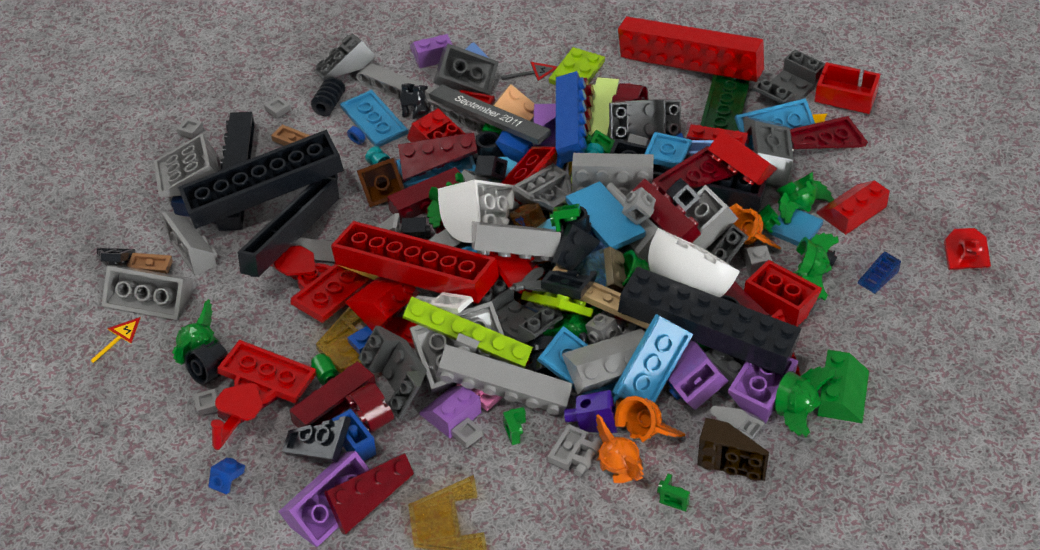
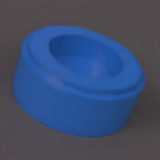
M352 126L347 131L349 139L358 145L362 144L366 139L364 133L356 126Z

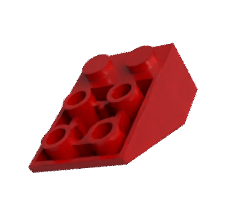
M437 108L411 124L407 139L410 142L466 133Z

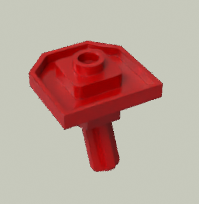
M954 229L944 240L949 270L987 268L991 266L987 238L977 229Z

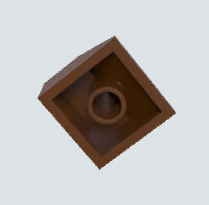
M394 157L357 170L370 207L387 202V196L405 189L401 172Z

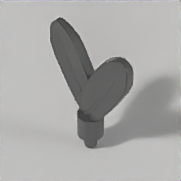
M538 267L533 269L522 281L513 283L509 290L517 292L525 288L549 292L548 290L541 289V280H539L543 276L544 268Z

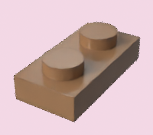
M283 124L271 135L272 141L283 146L310 136Z
M132 253L127 267L168 274L173 260L170 255Z

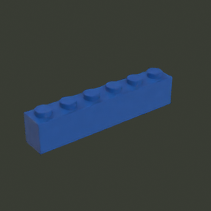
M577 71L556 77V151L563 164L573 161V153H585L587 148L585 140L587 132L584 126L587 123L584 114L586 112L584 100H586L584 92L586 84L584 78H580Z

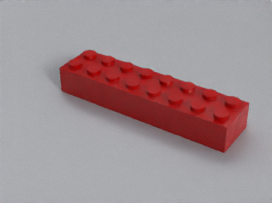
M628 16L625 17L618 28L620 54L623 58L754 82L758 81L764 70V40L760 38Z
M353 221L331 245L336 265L437 293L445 292L471 296L473 303L479 304L499 278L497 262L494 257Z

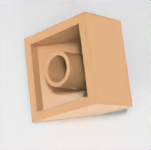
M512 84L508 86L493 105L529 121L534 116L535 103Z

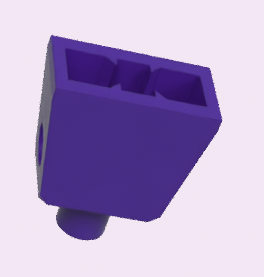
M611 390L578 396L576 398V408L564 410L565 422H578L579 428L586 432L599 433L596 427L598 426L596 415L599 414L610 432L617 433L614 420L616 408Z

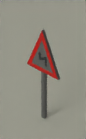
M530 62L533 71L503 75L501 79L535 74L537 81L555 71L558 66Z

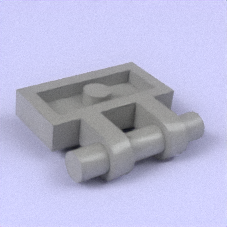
M568 424L547 456V462L565 470H568L571 464L576 465L574 474L581 477L584 471H588L593 457L598 455L602 440L596 437L593 442L588 441V432ZM581 449L586 451L583 457L578 455Z

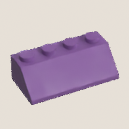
M356 451L344 452L339 457L338 462H333L278 512L290 528L312 545L318 547L339 527L324 491L369 470V468Z

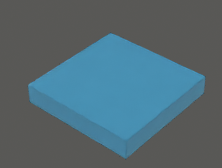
M654 132L645 154H654L653 164L673 168L687 158L692 146V140Z
M796 209L792 215L791 223L784 224V219L780 218L779 215L777 219L781 222V225L775 224L771 229L773 232L768 234L798 246L804 237L811 240L823 225V219Z

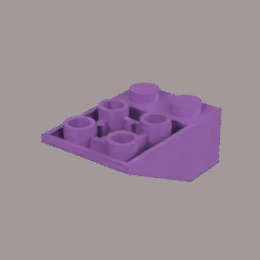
M692 340L689 341L668 378L676 391L694 410L729 382L697 342Z

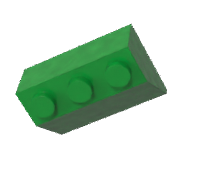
M828 350L825 367H830V370L836 369V377L831 378L822 385L820 394L822 404L818 407L817 416L862 423L869 370L850 353Z

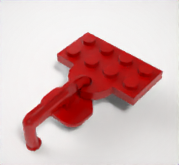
M302 246L290 247L271 265L277 271L297 280L300 291L291 297V305L321 323L345 306V302L350 297L374 281L371 278L336 264L329 266L315 263L314 253Z
M239 339L217 367L218 374L234 380V386L223 389L215 400L217 410L231 416L225 424L218 419L211 421L213 448L220 450L242 420L254 419L262 409L263 404L270 402L275 397L296 404L316 376V369Z

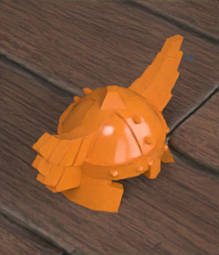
M737 203L729 207L738 217V220L733 224L749 236L743 245H750L759 239L770 246L781 249L779 245L762 233L763 220L757 211L751 208L742 209Z
M638 396L616 400L615 427L623 428L626 426L631 438H640L641 442H644L648 438L651 439L657 432L666 436L685 437L686 434L662 422L661 411L652 400Z
M599 414L596 415L598 425L596 427L603 442L598 450L599 455L596 461H600L601 470L615 473L613 474L614 483H625L633 479L635 481L642 479L644 475L642 472V460L635 442L624 437H614L607 428L603 418Z

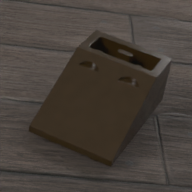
M706 418L699 439L697 465L707 470L723 471L728 475L745 476L753 481H765L769 452L730 423Z

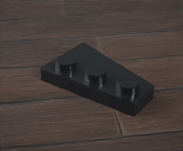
M343 416L339 417V420L336 421L327 420L323 421L320 425H308L289 430L282 452L288 455L338 462L351 418Z

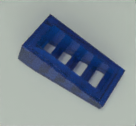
M883 252L859 279L858 284L874 294L877 293L899 272L901 261L889 253ZM870 278L871 280L875 281L877 284H874L873 282L869 281L868 279Z

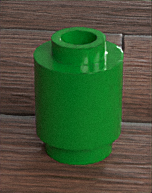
M318 354L312 358L311 367L316 369V377L320 384L325 385L330 379L339 375L333 361L326 354Z

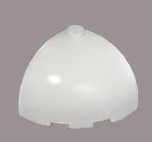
M474 179L439 188V209L446 230L455 239L465 243H472V221L507 225L509 222V210H513L514 185Z
M659 228L649 248L648 263L651 272L717 297H722L730 289L740 272L704 248Z

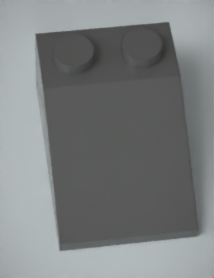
M447 44L442 51L433 83L445 85L456 90L490 95L499 62Z

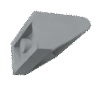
M712 406L710 409L717 419L730 423L750 439L754 438L765 423L758 416L742 409Z

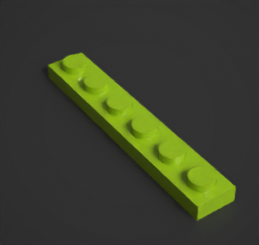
M412 296L403 315L404 319L456 340L460 333L480 341L477 347L478 350L521 368H525L533 348Z

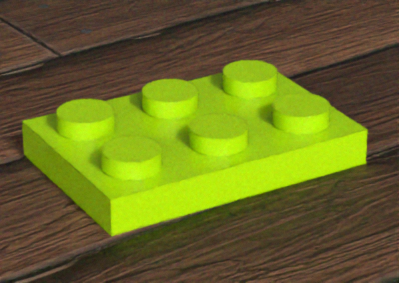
M572 47L549 77V83L556 85V77L575 71L578 72L580 78L587 77L588 82H590L605 62V57Z
M532 290V293L523 291L521 297L522 300L548 306L555 310L592 317L593 309L585 307L586 302L575 299L573 301L570 297Z

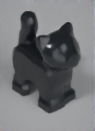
M411 83L402 84L400 95L402 117L408 116V106H414L413 119L422 118L428 114L429 109L425 105V91L428 89V86H415V84Z

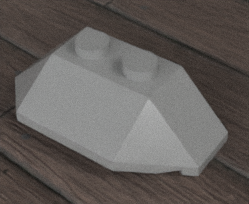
M551 164L513 186L515 199L531 210L552 211L554 207H559L566 202L567 195L572 194L569 173L555 164Z

